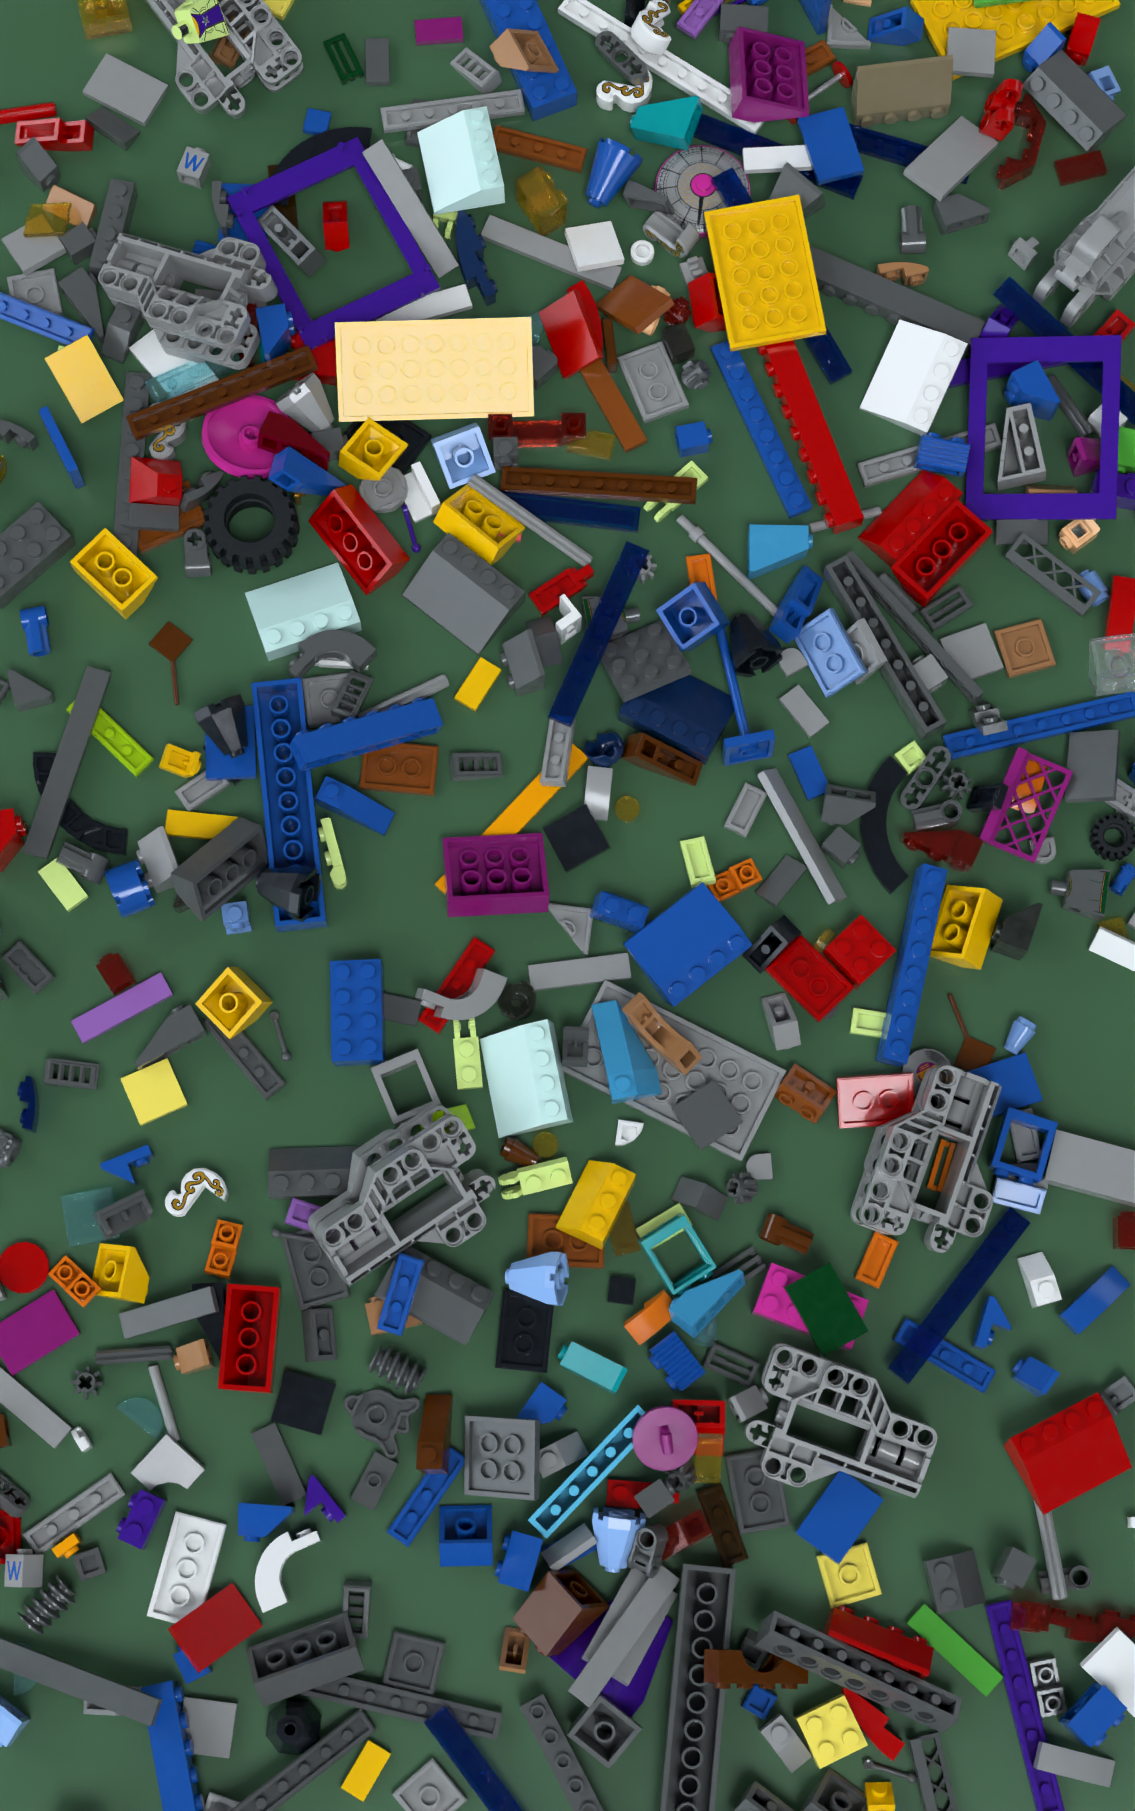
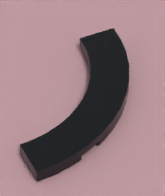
M344 127L314 135L293 148L282 159L272 176L338 146L339 142L345 143L358 137L363 148L366 150L370 146L372 128ZM290 197L272 205L288 207Z
M33 752L34 777L41 797L57 753ZM69 798L60 826L76 840L91 848L110 854L127 856L128 830L110 827L92 820Z
M891 756L881 765L867 791L876 792L875 808L861 816L860 824L863 849L871 870L882 887L890 895L908 878V875L896 861L887 836L886 820L891 797L899 783L908 774Z

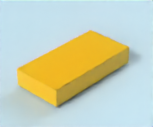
M480 657L455 695L454 700L476 712L501 674L502 669Z
M368 1740L341 1788L364 1802L391 1753Z

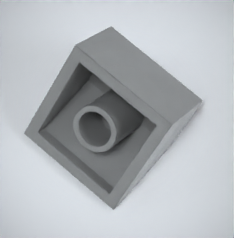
M160 826L138 841L140 849L136 851L140 864H146L148 873H145L144 876L149 888L154 886L157 893L174 887L171 872L179 867L170 839L164 827Z

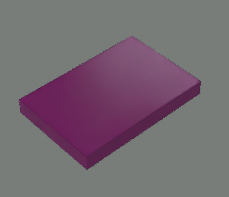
M54 1289L0 1322V1356L12 1376L80 1335L79 1330Z

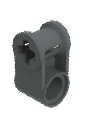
M190 529L184 535L186 577L212 576L211 559L205 534L199 529ZM195 539H199L198 546H193Z
M656 1523L644 1527L637 1532L627 1561L628 1568H636L646 1573L649 1578H654L657 1575L668 1541V1532L664 1526ZM650 1533L654 1537V1543L650 1539Z

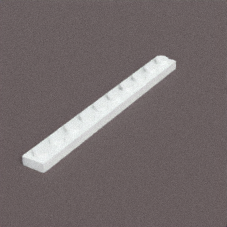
M564 0L559 6L558 14L595 37L603 31L613 32L646 64L648 70L688 95L700 97L701 103L751 134L756 135L764 122L754 123L732 118L731 90L667 50L660 55L650 54L643 50L633 40L629 26L587 0Z

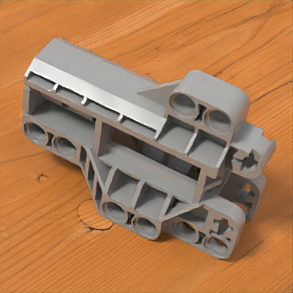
M145 0L178 43L175 81L181 94L194 111L199 114H207L220 104L227 115L233 119H240L245 115L247 108L245 100L237 88L240 89L249 84L256 75L269 92L277 93L303 73L304 68L300 50L272 15L269 7L263 0H218L230 33L226 37L245 61L226 77H224L199 43L186 44L183 38L178 40L173 36L172 26L178 23L174 14L175 9L186 0ZM237 16L232 22H229V18ZM249 31L250 34L243 40L241 36ZM275 41L282 42L280 45H273ZM290 60L297 61L294 65L287 64ZM184 77H191L193 83L189 87H184L181 85V80ZM200 96L208 98V102L204 106L196 105L195 101ZM231 98L235 104L239 103V110H231L232 107L229 101Z
M1135 166L1098 209L1085 217L1055 250L1053 255L1055 265L1043 277L1035 289L1032 299L1040 306H1042L1044 300L1050 294L1053 295L1060 282L1073 292L1076 289L1079 290L1065 308L1060 322L1068 328H1071L1099 295L1108 302L1111 301L1135 274Z
M119 233L117 237L118 243H114L107 257L108 262L107 264L104 263L98 275V281L113 306L116 308L119 302L141 311L142 318L146 319L151 329H154L157 339L166 354L195 363L209 361L236 370L246 368L261 340L257 328L250 324L251 318L247 311L248 303L255 304L256 300L262 302L271 301L277 296L278 292L271 275L265 271L266 261L259 247L254 243L227 237L222 239L216 248L196 254L131 234ZM183 281H188L222 291L223 293L220 299L212 300L179 289ZM208 327L207 331L201 332L204 328ZM252 333L253 336L247 337V339L245 340L244 337L249 336ZM214 348L223 349L220 354L212 355ZM244 353L242 360L238 362L232 361L235 354Z
M949 1065L932 1067L926 1070L911 1112L877 1126L864 1161V1172L850 1210V1218L853 1223L881 1234L901 1235L908 1228L910 1219L913 1218L929 1224L924 1236V1244L931 1252L938 1253L947 1252L953 1244L956 1234L966 1237L981 1235L993 1206V1197L987 1191L977 1165V1159L1002 1086ZM940 1073L942 1075V1082L939 1079ZM955 1096L964 1100H968L969 1102L968 1104H966L961 1101L954 1100L953 1098ZM931 1098L934 1099V1106L931 1105ZM946 1120L961 1125L960 1129L952 1125L945 1124ZM885 1135L883 1144H881V1139ZM939 1135L957 1142L943 1190L940 1192L935 1210L917 1204L915 1201ZM913 1144H914V1145H915V1148H914V1151H913V1154H912V1157H911V1156H910V1153H911V1150H912V1147H913ZM877 1159L875 1167L873 1169V1162ZM906 1165H907L908 1168H907V1171H906V1174H905V1177H904V1176H903V1173H904L905 1167H906ZM866 1184H868V1187H867V1190H866V1193H865V1192H864V1188H865ZM874 1185L877 1186V1193H876V1195H874V1193H873V1187H874ZM977 1194L983 1197V1204L980 1208H977L974 1204V1198ZM858 1208H860L859 1218L861 1221H859L856 1218V1211ZM866 1209L869 1211V1217L867 1220L864 1216ZM888 1218L892 1225L882 1222V1220ZM970 1218L975 1222V1228L972 1232H968L966 1229V1222ZM935 1227L948 1230L949 1233L942 1232V1230H935ZM939 1237V1239L942 1240L943 1245L937 1246V1242L934 1241V1238Z
M433 1104L395 1130L387 1129L354 1150L347 1191L310 1216L308 1226L336 1272L349 1287L416 1241L442 1243L450 1247H456L485 1227L486 1216L479 1203L490 1196L489 1193L493 1188L495 1189V1181L482 1169H473L465 1175L459 1170L458 1166L474 1155L476 1145L463 1122L456 1115L451 1114L443 1105ZM437 1110H442L444 1116L433 1122V1113ZM417 1124L422 1125L423 1130L415 1136H411L412 1127ZM446 1127L451 1133H446L444 1128ZM397 1139V1144L393 1148H389L390 1142ZM462 1142L466 1144L464 1152L459 1150ZM376 1153L375 1159L367 1163L368 1157ZM408 1155L411 1160L405 1162V1158ZM390 1168V1174L383 1177V1172ZM442 1174L447 1183L446 1186L391 1223L387 1221L383 1214L384 1212ZM475 1213L474 1219L467 1222L468 1217ZM374 1225V1227H375L376 1230H377L376 1233H374V1231L372 1230L371 1226ZM454 1228L453 1233L446 1237L447 1231ZM350 1240L356 1245L354 1248L351 1246Z
M785 1343L774 1345L766 1361L761 1382L769 1393L783 1398L775 1414V1423L753 1418L747 1421L744 1428L745 1435L749 1441L765 1447L760 1460V1466L764 1474L769 1478L788 1485L803 1487L809 1482L842 1471L916 1498L920 1492L931 1455H933L938 1437L935 1430L922 1421L890 1410L877 1380L871 1377L870 1374ZM782 1350H788V1360L782 1363L778 1362V1353ZM807 1359H812L814 1362L813 1368L807 1372L803 1371V1362ZM776 1365L778 1368L784 1370V1372L778 1370L777 1373V1370H774L775 1368H773V1366ZM837 1369L835 1378L829 1380V1372ZM777 1374V1378L780 1380V1383H775L772 1387V1385L769 1383V1379H774ZM861 1378L860 1386L853 1388L854 1381ZM825 1388L834 1391L830 1404L819 1401L821 1393ZM846 1395L855 1398L852 1412L841 1409ZM796 1405L863 1428L864 1431L855 1457L787 1432ZM902 1421V1429L899 1432H893L894 1423ZM757 1424H760L761 1430L768 1433V1425L771 1426L766 1444L762 1443L766 1439L764 1435L757 1434L756 1438L753 1437V1433L750 1431L751 1427L756 1428ZM927 1430L926 1439L918 1441L919 1432ZM876 1437H880V1440L876 1447L875 1455L872 1456L871 1453L876 1442ZM901 1445L905 1446L903 1453L901 1455L899 1465H896L895 1463L899 1457ZM771 1458L778 1459L780 1463L779 1468L774 1472L766 1470L765 1467L766 1462ZM796 1467L804 1469V1476L798 1481L792 1480L790 1477L791 1471Z

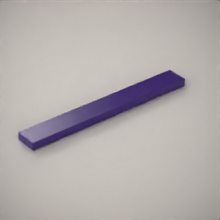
M1009 1599L984 1605L1036 1811H1065L1056 1774L1033 1768L1039 1741L1048 1742L1012 1601Z

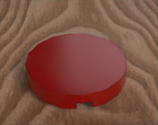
M18 1242L9 1246L0 1256V1280L10 1291L19 1294L32 1293L40 1289L49 1276L50 1261L46 1252L38 1245L29 1242Z

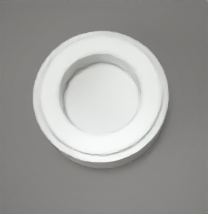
M646 240L635 242L630 251L631 260L639 266L650 264L654 258L653 245Z

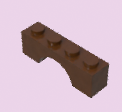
M704 1649V1682L714 1683V1688L730 1689V1683H735L737 1688L753 1689V1684H759L761 1689H775V1684H781L783 1689H797V1684H808V1670L770 1653L769 1658L762 1667L754 1670L745 1661L742 1650Z

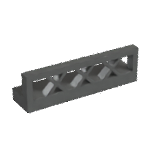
M1024 532L1005 555V559L1081 618L1084 617L1090 606L1101 594V591ZM1024 540L1032 546L1033 556L1022 557L1016 552ZM1036 550H1038L1043 555H1036ZM1048 558L1051 560L1053 571H1040L1037 567V559ZM1034 559V565L1027 560ZM1055 564L1059 566L1062 570H1056ZM1068 573L1072 578V586L1061 587L1057 584L1056 574ZM1053 574L1054 580H1052L1047 575ZM1075 579L1082 585H1075ZM1087 588L1094 594L1084 604L1077 599L1076 589ZM1073 589V595L1067 590Z
M939 1732L907 1738L914 1771L917 1776L923 1810L939 1811L936 1806L935 1797L940 1791L948 1796L949 1804L945 1811H950V1809L951 1811H957ZM934 1739L936 1751L930 1759L924 1755L922 1741ZM937 1756L939 1758L940 1765L934 1762ZM932 1764L941 1769L943 1775L937 1786L931 1783L928 1772ZM943 1783H945L946 1792L941 1789Z

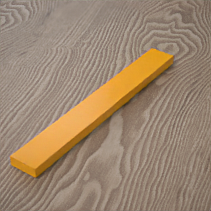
M572 744L567 782L588 761L586 755L574 744ZM540 773L481 836L519 834L562 787L542 786L540 783ZM443 875L435 883V886L446 895L445 878Z

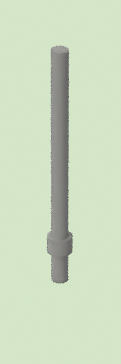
M682 514L676 522L689 533L688 537L694 543L698 542L774 617L778 607L705 536V532L699 526L696 527Z

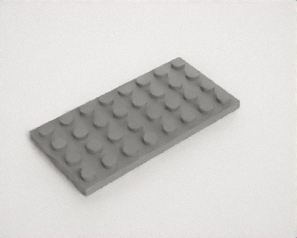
M604 980L593 1004L616 1000L621 1009H623L636 995ZM651 1003L668 1025L693 1044L702 1058L686 1075H683L665 1061L635 1031L657 1069L662 1094L622 1103L690 1136L672 1111V1107L712 1080H715L743 1123L709 1146L741 1162L786 1070ZM591 1007L581 1027L589 1028L588 1066H562L563 1073L610 1096Z

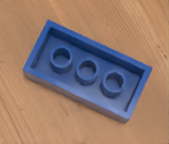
M382 960L330 961L332 1063L335 1066L379 1065L386 1062L384 964Z

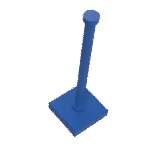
M723 628L716 633L740 732V736L724 739L723 764L728 766L773 757L775 744L773 729L750 734L736 673L732 664L726 631Z

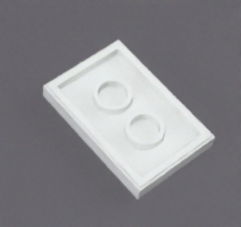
M1116 1627L1080 1665L1099 1684L1105 1685L1127 1707L1126 1710L1135 1717V1643Z

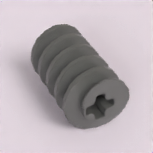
M381 1345L369 1365L368 1372L372 1373L378 1368V1378H382L387 1374L386 1382L388 1384L396 1379L395 1388L399 1389L405 1384V1394L412 1390L415 1393L428 1368L425 1367L418 1372V1362H415L410 1367L408 1366L410 1360L408 1356L400 1361L401 1352L398 1351L391 1356L392 1347L389 1346L383 1351Z
M59 1575L55 1576L58 1582L57 1585L51 1582L47 1583L50 1589L49 1593L42 1589L39 1591L42 1597L41 1600L35 1597L31 1598L34 1607L26 1604L23 1606L26 1612L25 1615L17 1612L23 1622L39 1635L44 1633L42 1625L46 1627L52 1625L50 1617L55 1620L60 1618L58 1610L64 1613L68 1610L66 1602L71 1605L76 1603L74 1591Z

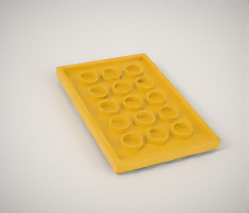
M793 195L704 212L730 352L826 334L800 196Z

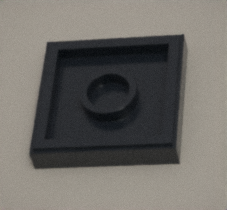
M587 804L543 828L567 873L611 848Z
M286 1370L271 1421L322 1435L336 1384Z

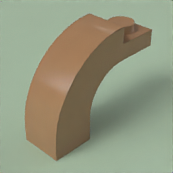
M640 992L622 1009V1012L628 1018L627 1022L640 1037L683 1075H686L702 1058L693 1044L668 1025L648 999Z

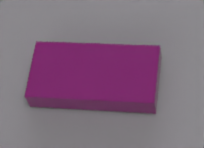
M461 17L414 20L417 46L464 42Z

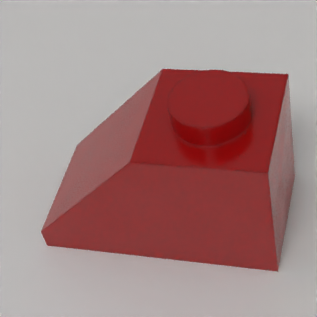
M1080 12L1077 13L1065 53L1078 66H1086L1101 18Z

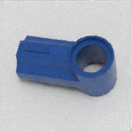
M45 605L20 609V618L23 630L26 632L29 655L41 657L51 653L47 630L49 620Z

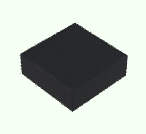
M610 1276L607 1303L633 1306L636 1279Z

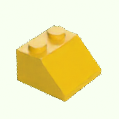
M227 967L195 1004L229 1039H232L257 1021L273 1001L240 967Z

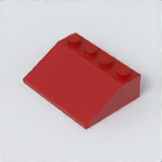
M1098 1392L1011 1437L1003 1445L1043 1515L1132 1468L1113 1417Z

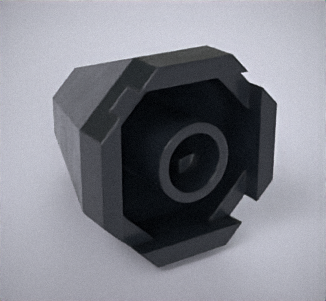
M739 614L734 617L730 623L732 664L737 676L749 678L756 676L755 670L761 669L762 673L767 672L782 660L781 653L783 650L779 641L753 615Z
M241 694L223 699L215 705L214 703L194 713L199 727L224 756L230 755L232 759L245 753L244 749L248 747L245 706Z
M309 866L269 868L257 876L255 886L258 888L257 891L260 896L292 919L303 922L314 910L313 907H310L311 902H317L319 898L321 875L317 873L318 870Z
M286 1698L268 1713L266 1737L279 1753L302 1755L319 1741L322 1717L309 1700ZM288 1724H292L295 1727V1733L287 1731Z

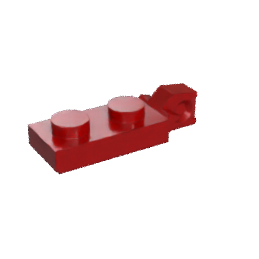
M589 564L580 570H577L575 567L572 569L568 568L529 593V598L543 617L559 606L561 595L565 594L570 599L587 587L586 581L594 576V570Z
M608 1479L606 1506L642 1509L634 1496L652 1483ZM676 1492L672 1496L675 1500L672 1503H679L680 1493Z

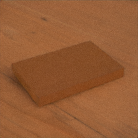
M632 275L596 303L599 312L637 334H640L674 305L671 297Z
M189 480L182 482V497L185 491L192 488ZM199 505L186 513H183L179 507L178 532L140 530L139 550L141 554L184 536L190 529L203 528L205 520L201 506Z
M402 743L363 754L359 789L434 796L439 746Z
M529 1213L527 1258L548 1252H562L567 1254L569 1268H604V1247L601 1250L556 1229L561 1215Z

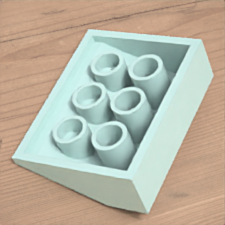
M487 106L462 110L417 132L434 215L505 203L504 183Z
M338 562L245 593L268 661L298 652V645L302 641L322 631L343 630L351 633L362 631L357 610Z
M546 1019L528 1023L480 1039L499 1138L573 1122L553 1022Z

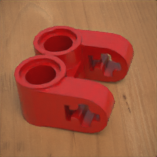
M1005 79L990 93L984 106L985 114L979 125V133L1001 142L1013 129L1016 118L1013 111L1023 91V84L1019 80Z

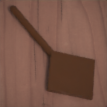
M168 621L148 645L170 661L174 704L179 705L175 660L189 646L193 639Z
M949 993V1001L965 1038L954 1065L966 1071L989 1065L996 1048L969 1037L954 997Z

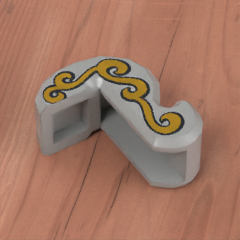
M661 211L653 212L642 227L644 234L651 241H658L668 253L675 257H686L699 242V233L693 224L689 223L683 229Z
M186 422L159 432L149 446L152 459L173 461L176 458L174 447L181 445L187 437L188 428Z

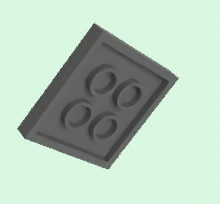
M662 620L594 648L597 658L623 702H627L692 674L689 663Z
M465 1415L464 1495L538 1500L540 1419Z

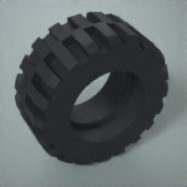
M244 475L240 476L241 480L236 482L232 478L226 481L227 486L225 488L219 486L215 490L216 497L210 496L207 502L209 508L204 510L205 522L203 525L209 547H211L215 557L221 559L223 565L227 568L233 566L236 572L242 573L243 569L248 570L249 574H256V570L260 569L263 570V573L269 572L270 566L275 565L279 567L282 565V558L288 559L292 554L291 548L297 545V534H299L300 526L294 501L291 496L287 495L286 490L280 486L277 487L269 479L266 482L263 481L262 476L254 475V479H248V476ZM257 507L270 512L274 517L275 525L271 533L264 539L247 543L231 536L229 523L239 511Z

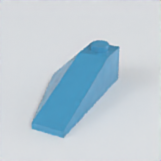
M613 1000L591 1005L611 1103L616 1104L661 1095L657 1069L634 1029L627 1022L628 1019L622 1012L618 1002Z

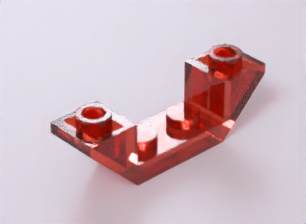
M1024 94L1022 102H1017L1014 113L1017 116L1015 126L1029 129L1026 142H1030L1029 149L1024 148L1021 160L1007 157L1005 165L999 166L996 179L1000 180L998 189L1001 190L1030 176L1037 160L1047 122L1028 94Z
M561 413V420L513 421L512 414H488V439L493 441V437H518V447H562L586 438V413Z

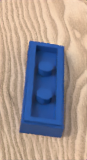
M399 1253L377 1329L403 1336L425 1260Z

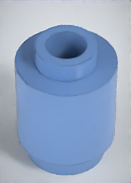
M1087 569L1079 574L1101 591V594L1091 605L1092 607L1100 605L1109 598L1108 589L1095 570L1090 572ZM1078 581L1075 583V585H1082ZM1078 588L1085 601L1088 602L1094 593L1087 588Z

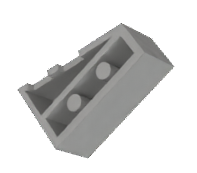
M1031 403L1006 409L998 474V491L1046 481V469Z

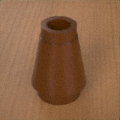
M507 1137L499 1154L504 1157L505 1161L524 1166L536 1164L539 1158V1154L535 1153V1151L516 1137L514 1139Z

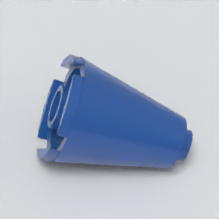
M600 138L585 197L588 198L587 203L598 209L601 206L606 207L641 165L643 159L640 155L636 153L635 157H633L629 153L630 148L609 138H606L605 141L603 138Z

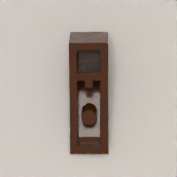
M645 733L628 735L624 746V753L621 757L640 768L691 786L696 785L703 765L702 762Z
M426 1394L416 1460V1469L423 1474H449L453 1395Z

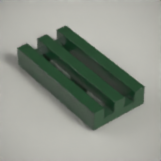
M345 33L323 42V46L342 85L347 84L349 80L351 82L355 81V78L358 76L359 78L364 77V72ZM342 41L356 71L352 72L338 42ZM332 44L334 45L335 50L347 72L346 75H344L330 47V45Z

